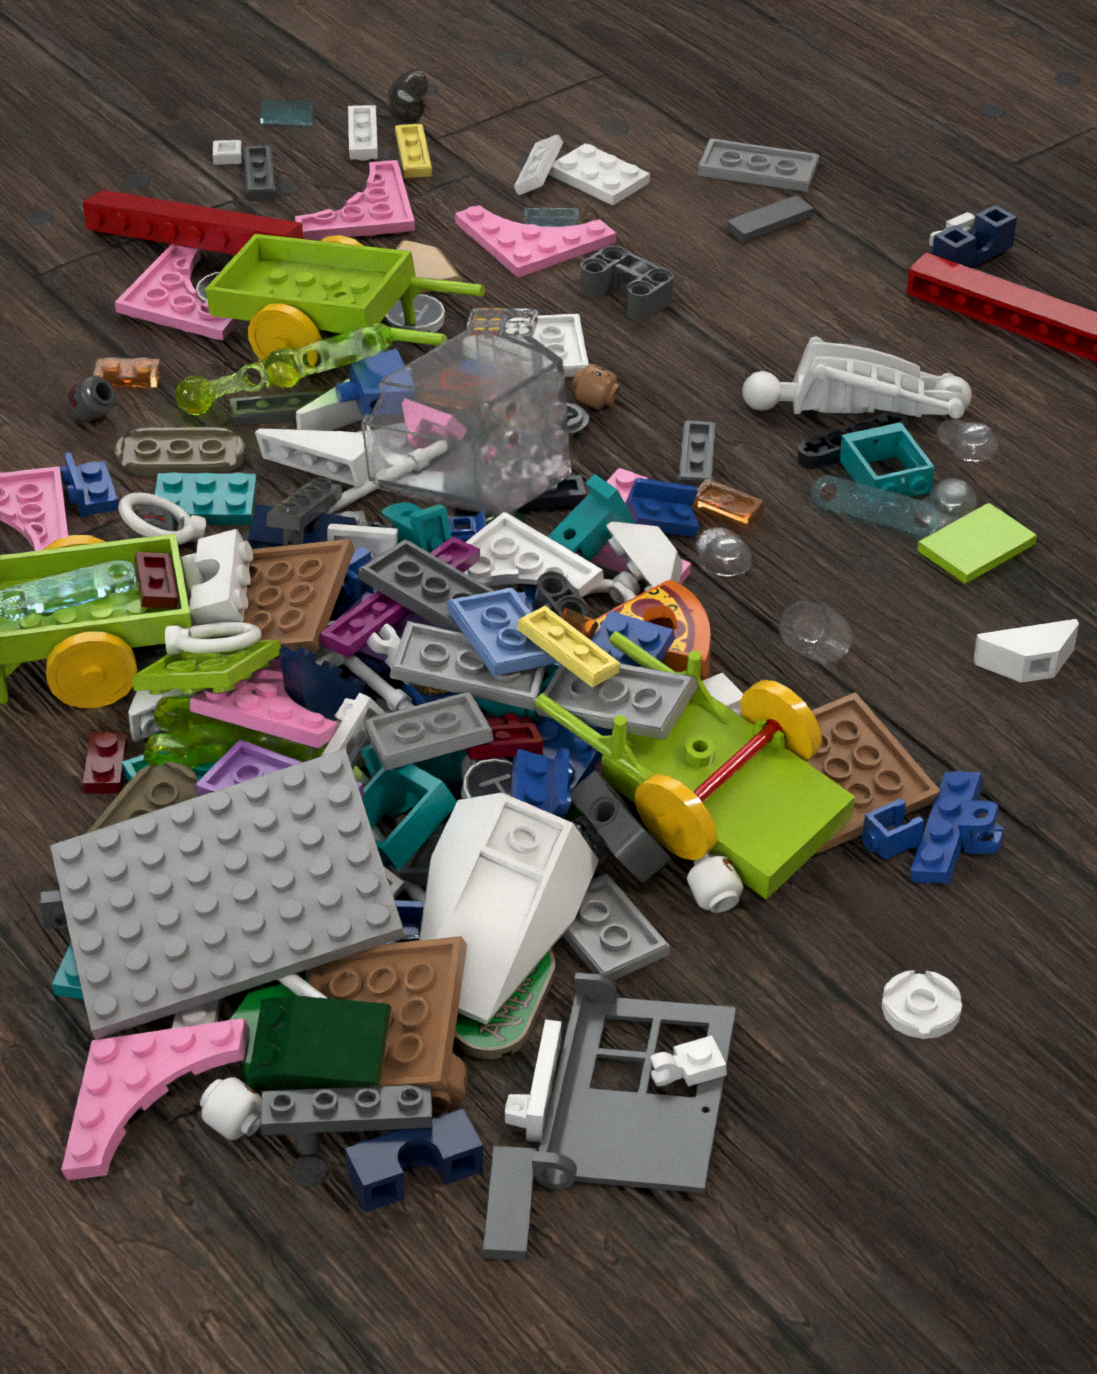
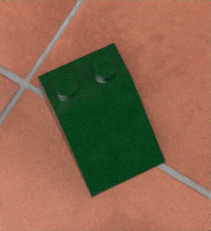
M296 995L262 999L248 1078L270 1091L378 1086L381 1080L392 1006L387 1003Z

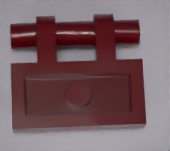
M514 713L502 714L501 718L486 719L492 729L494 741L465 749L470 760L482 761L493 758L514 757L518 749L541 755L543 754L544 741L535 723H530L529 716H516Z

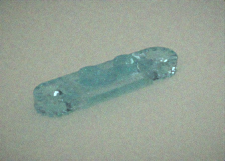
M828 475L820 477L812 486V499L819 507L825 510L919 536L932 534L940 523L939 512L932 504L908 496ZM827 484H833L837 489L836 498L830 500V502H825L820 497L822 487ZM920 510H928L932 515L931 523L924 528H919L914 524V516Z
M114 560L5 588L0 591V615L2 618L6 617V620L13 618L14 621L17 620V617L21 620L23 616L27 617L33 613L40 615L106 598L107 594L115 592L119 594L120 591L125 593L127 589L131 590L132 586L135 587V567L128 561ZM115 573H117L118 575H120V573H122V576H124V577H122V578H112V575H113V576H116ZM12 599L17 602V599L21 602L17 605H8L9 602L12 603Z

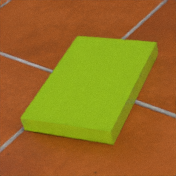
M987 503L920 540L917 551L964 584H967L1035 545L1037 535L992 504Z

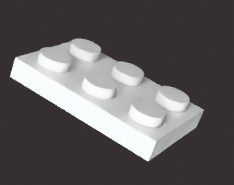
M586 143L556 160L548 175L612 206L650 183V173Z

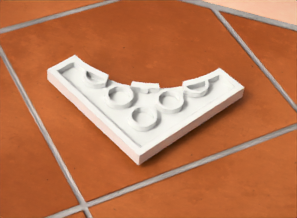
M503 512L466 541V543L480 548V561L463 573L487 587L505 584L537 585V580L541 574L555 571L563 574L579 595L583 597L604 580L602 569L506 512Z

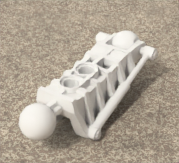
M819 337L810 338L793 382H779L772 373L760 371L750 375L745 380L742 388L743 399L752 409L766 411L772 409L779 401H792L794 414H801V411L811 409L823 413H874V409H880L915 417H921L922 414L949 415L957 419L964 414V410L968 408L972 398L969 384L961 377L954 376L951 373L936 376L920 371V366L894 355L854 345L827 343Z

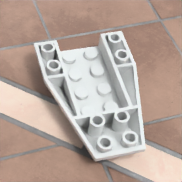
M504 793L457 801L430 859L419 940L462 936L467 943L458 1013L485 1025L489 1023L574 922L599 862V859L572 822Z

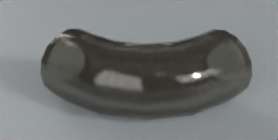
M412 69L397 77L388 91L390 108L401 120L408 124L417 122L422 117L425 109L424 102L418 97L426 94L428 82L420 69Z

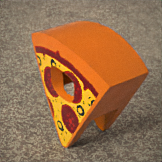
M670 579L610 610L673 629L675 640L661 662L675 672L686 671L689 653L691 651H698L702 655L700 678L702 681L710 678V623L701 602L686 587ZM610 611L584 625L581 629L582 634L589 640H592Z

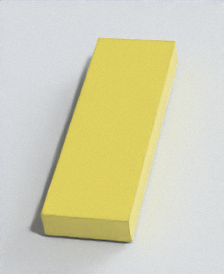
M423 124L396 125L395 136L404 178L432 177V166Z
M543 606L518 620V631L593 688L619 673L620 662L548 607Z

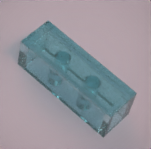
M262 100L260 106L261 124L312 126L314 121V102Z
M524 208V224L544 227L579 225V208Z

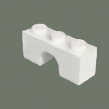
M237 529L198 539L196 564L206 582L192 586L189 606L191 615L197 625L218 622H243L244 611L248 608L247 585L251 582L249 565L250 561L253 560V552L249 542L243 541Z

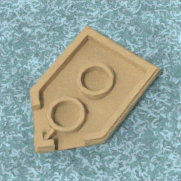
M403 240L395 249L412 251L416 277L463 282L461 276L437 247ZM422 290L419 294L427 293V292H431V291Z

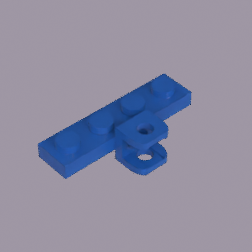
M945 771L939 788L941 793L935 799L910 870L913 882L950 883L962 846L966 854H990L999 851L1004 837L1003 827L995 824L999 808L995 802L978 801L984 784L981 772ZM986 813L987 816L980 818L979 814ZM984 837H993L989 841H981V839Z

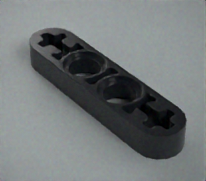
M889 412L806 439L798 445L797 462L800 466L807 469H818L840 462L841 446L832 444H841L842 435L900 422L907 429L908 420L900 413Z

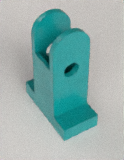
M593 474L585 483L590 493L548 536V538L573 553L580 548L582 553L579 556L587 561H590L608 543L607 540L611 538L606 526L610 522L635 524L618 489L596 474Z
M397 503L387 506L382 510L383 518L391 522L394 529H398V543L406 539L431 553L451 538L446 507L441 504L422 509L412 503Z

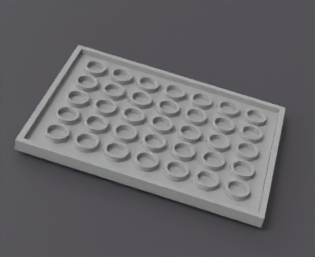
M346 748L50 845L90 1029L95 1040L406 937Z

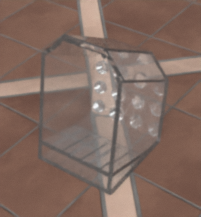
M496 312L482 321L504 322L503 327H471L383 378L378 386V389L382 392L371 416L365 414L361 423L368 481L400 497L478 513L485 512V514L499 516L503 512L510 515L571 475L563 359L529 334L503 333L506 322L510 320L501 313ZM471 330H484L482 334L470 333ZM488 330H501L499 334L487 333Z

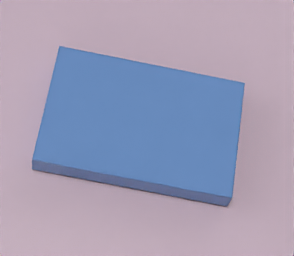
M513 588L448 600L447 611L493 676L559 663L517 630L518 620L531 612Z

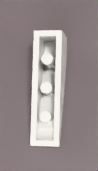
M406 368L412 380V370ZM335 388L296 411L297 430L331 431L373 417L362 415L356 400L339 403Z
M258 429L255 432L264 459L359 488L385 466L378 440L355 432Z

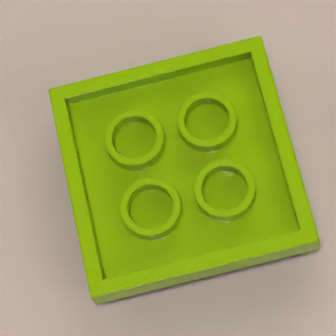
M259 640L253 646L230 652L201 654L183 651L177 655H166L131 677L134 691L149 690L150 695L164 694L172 689H181L182 694L195 693L203 688H213L215 693L233 690L237 682L251 678L253 676L252 673L257 669L268 667L270 665L269 661L279 655L281 648L280 640Z

